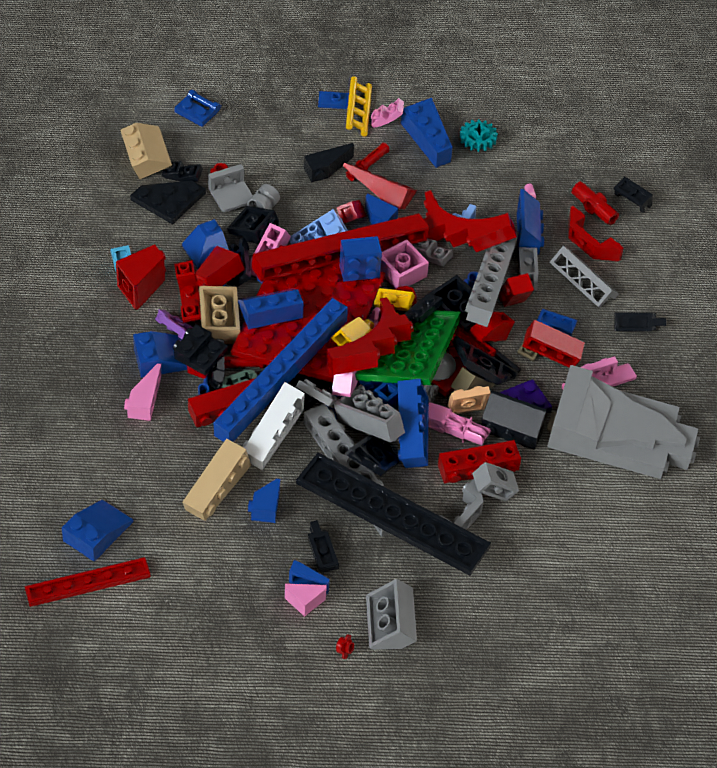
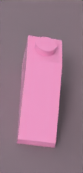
M270 223L254 253L279 248L280 245L286 246L291 236L285 229ZM251 258V260H250L251 275L257 277V275L255 274V272H254L253 269H252V258Z
M157 363L131 390L129 398L125 399L124 410H127L128 418L151 421L162 376L161 364Z

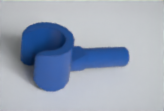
M209 374L204 378L203 383L198 386L199 395L202 390H206V393L210 392L208 386Z

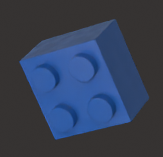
M378 236L341 240L339 266L343 282L380 278L382 251Z

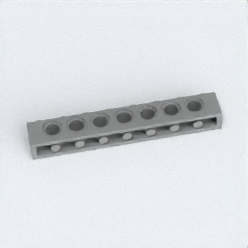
M516 232V238L486 249L465 312H468L466 320L488 327L519 235L518 232Z
M326 404L304 412V425L326 457L384 486L382 481L376 478L373 471L345 454L349 448L354 446V441L346 435L343 425L337 422L334 412L328 409ZM374 525L381 537L390 534Z

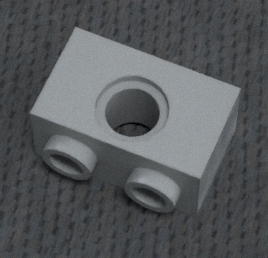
M485 462L472 473L479 493L507 501L519 491L513 471Z

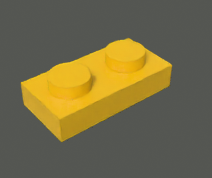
M379 288L373 304L375 308H380V298L387 297L389 302L394 305L395 310L408 311L412 306L415 295L413 292Z

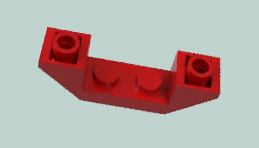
M572 206L568 219V238L592 259L620 261L624 247L612 237L600 244L597 239L593 238L583 228L586 216Z
M193 260L176 263L174 265L180 290L182 321L185 323L201 319L200 295Z

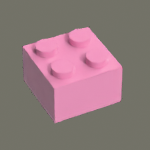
M405 240L382 252L380 271L385 272V279L396 289L401 286H411L426 278L429 262L408 240Z

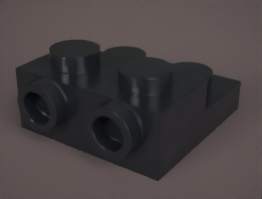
M246 206L228 226L227 230L229 234L243 236L246 241L259 244L269 224L278 226L279 219L275 210Z
M196 324L193 328L189 327L186 330L182 341L177 340L173 346L174 359L206 376L228 351V345L214 339L212 332Z

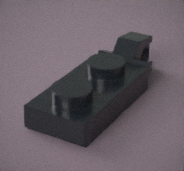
M426 294L404 314L409 321H412L413 325L416 322L422 323L443 305V298L433 294Z
M614 312V331L656 330V326H666V318H657L656 313Z
M318 520L311 521L309 527L311 533H308V541L319 573L339 569V562L328 531L321 530Z

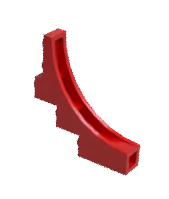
M431 190L425 192L426 200H424V205L428 212H426L424 220L429 226L428 239L438 241L445 238L447 242L450 241L453 248L468 243L469 247L473 246L477 253L517 237L515 225L508 213L484 219L457 217L447 213L439 206Z
M387 297L380 298L381 318L371 331L355 341L327 349L328 367L332 374L338 375L378 367L380 356L394 354L397 342L411 340V332L414 330L412 321H409L405 314L399 315V313H396L394 305L389 302Z

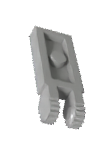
M519 247V275L528 273L530 279H532L533 288L537 291L539 276L537 248Z

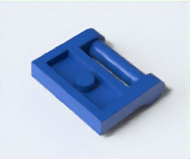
M191 89L188 95L174 107L175 113L203 127L219 112L221 104L212 102ZM195 100L210 109L207 110L204 107L194 103L193 101Z

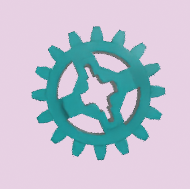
M478 119L477 122L471 120L470 124L465 122V126L461 127L460 138L461 143H465L464 147L470 146L471 151L475 148L479 152L480 149L486 151L487 147L492 149V146L496 145L498 133L496 128H492V123L487 124L486 120L481 122Z

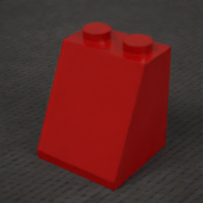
M155 244L116 261L117 286L135 310L139 309L165 281L166 268L164 260H166L164 252L159 250Z

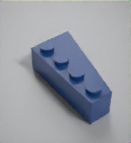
M432 97L403 108V114L401 115L402 126L432 164L437 168L450 163L452 145Z
M421 379L398 381V405L405 433L398 437L400 449L398 450L399 461H402L405 468L428 466L429 397L421 383Z

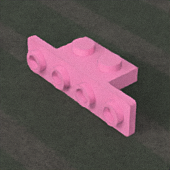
M615 356L608 359L604 358L592 364H585L581 367L593 371V377L612 387L635 380L637 377L630 364L617 366L618 361Z

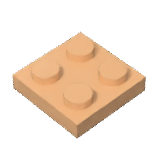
M476 386L470 390L464 391L459 389L454 391L450 395L447 408L451 409L455 414L484 410L490 396L489 386Z

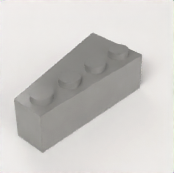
M362 384L354 389L351 397L343 396L333 403L338 422L388 442L397 440L398 437L405 433L400 412L389 404H384L381 398L374 397L373 393L370 390L366 391Z

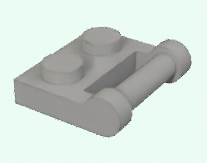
M307 379L304 381L299 380L296 385L298 389L329 407L334 408L333 403L339 400L338 397L326 390L317 388L314 383Z

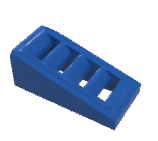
M296 560L293 561L289 571V583L326 585V594H328L330 579Z

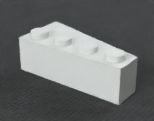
M286 382L282 385L260 423L254 428L249 441L246 440L242 446L247 450L250 463L261 470L264 469L304 411L305 393Z

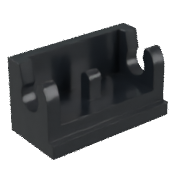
M625 176L613 188L616 196L619 197L621 194L639 206L642 213L645 212V207L650 208L652 206L653 194Z

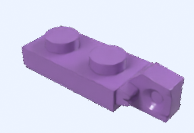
M164 309L158 310L155 320L159 324L166 325L168 330L176 332L179 338L183 339L186 330L189 327L193 328L188 323H183L182 319L178 316H173Z

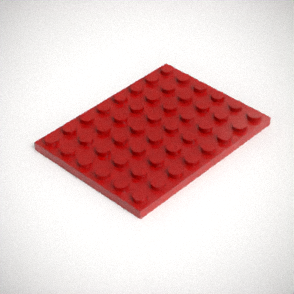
M339 263L263 281L257 296L291 288L298 289L304 303L303 318L248 329L244 321L231 349V355L269 365L332 298L348 307L347 322L342 327L357 317L365 321L372 310L378 289L382 286L385 272L380 271V278L343 282ZM330 339L301 369L299 374L333 383L334 375L328 367L327 349L337 347L338 345Z

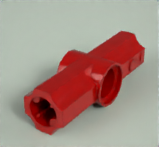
M581 181L572 188L571 193L583 203L585 210L589 214L595 213L610 226L619 218V213L607 203L606 197L602 193H595Z

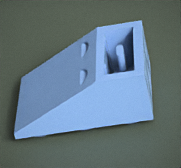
M332 209L291 235L289 241L291 244L348 230L341 217Z

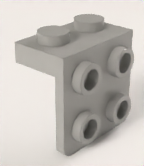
M242 164L208 174V189L222 212L247 206V202L253 195L244 182V168Z

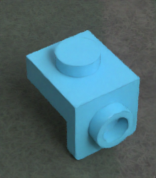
M129 245L110 250L115 272L116 261L131 255Z

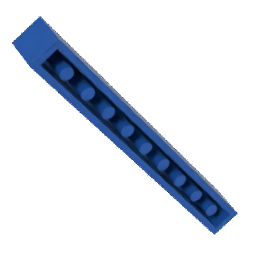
M332 298L213 422L214 436L223 442L226 438L234 442L276 397L284 382L288 384L347 322L348 307Z

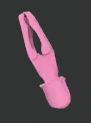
M429 402V428L460 438L462 443L468 440L478 445H483L491 432L490 428L472 422V417L468 419L459 416L447 407Z

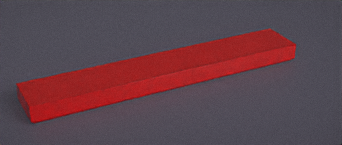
M143 557L24 587L29 607L150 578L151 574L146 558Z

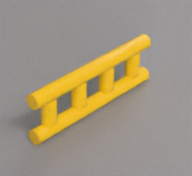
M353 76L350 80L346 129L350 130L356 127L361 130L362 136H367L372 84L367 83L363 86L357 83V77ZM356 90L364 93V98L356 95ZM355 102L363 105V110L356 108ZM354 114L362 117V123L353 119Z

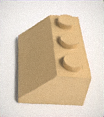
M134 123L121 129L131 165L139 179L172 166L159 126Z
M199 286L202 328L212 332L214 339H222L224 344H234L240 333L237 287Z

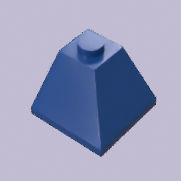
M215 219L198 225L182 243V247L190 259L193 260L197 269L200 268L216 246L229 250L223 231Z

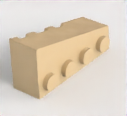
M226 438L182 503L185 510L204 521L209 516H212L217 506L251 467L247 450Z

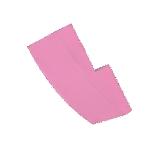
M398 98L388 107L382 105L375 109L371 115V126L373 128L383 126L403 114L404 101Z

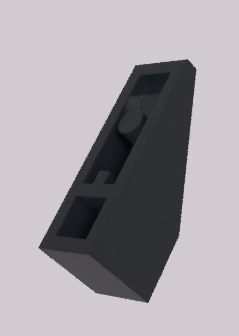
M350 143L305 155L304 170L311 183L329 178L344 163L350 161L354 157V144Z

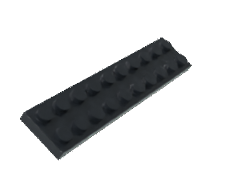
M317 452L296 479L297 485L469 576L472 575L491 547V542Z

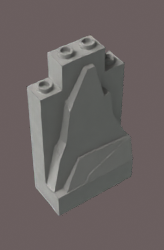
M570 365L550 434L548 448L661 479L663 472L667 473L669 465L687 470L689 464L694 463L696 452H693V450L698 447L700 437L697 436L698 428L680 423L681 415H678L680 407L620 391L593 377V371Z

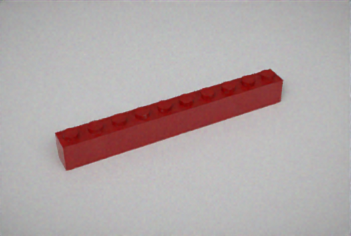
M418 213L254 253L252 269L260 282L339 263L341 240L378 236L381 251L383 252L405 240H408L411 244L427 241L429 226Z

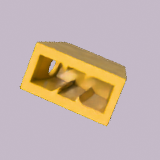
M357 317L338 330L331 339L338 346L350 343L374 328V323L369 319L363 321L360 317Z

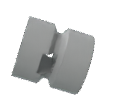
M263 184L256 194L249 199L247 206L272 209L280 200L279 192L273 186Z

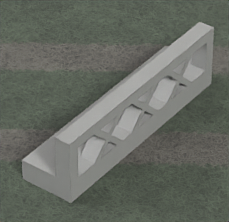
M562 246L549 262L599 308L603 306L609 297L615 299L619 295L613 287L571 249ZM562 255L566 257V266H559L557 264ZM570 268H578V277L570 276ZM582 279H590L591 288L584 289ZM596 290H602L605 293L599 302L595 299Z

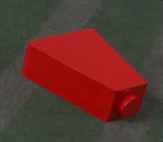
M216 246L195 273L198 287L223 286L244 271L245 268L239 254Z

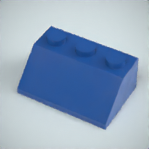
M520 189L517 207V232L519 233L517 248H537V254H539L540 247H544V236H541L544 231V223H541L543 220V210H540V202L526 190Z
M291 288L238 299L248 329L303 318L304 303L298 289Z

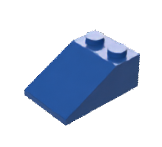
M154 331L133 334L134 351L141 378L145 377L157 363L161 364V374L187 370V365L174 359L173 346L177 340L182 341L178 335Z
M100 500L76 513L62 527L63 542L95 562L133 523V519L106 501Z

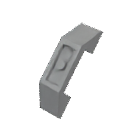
M474 479L464 485L462 501L467 503L462 515L456 516L452 522L466 530L479 517L483 508L482 493L478 492Z

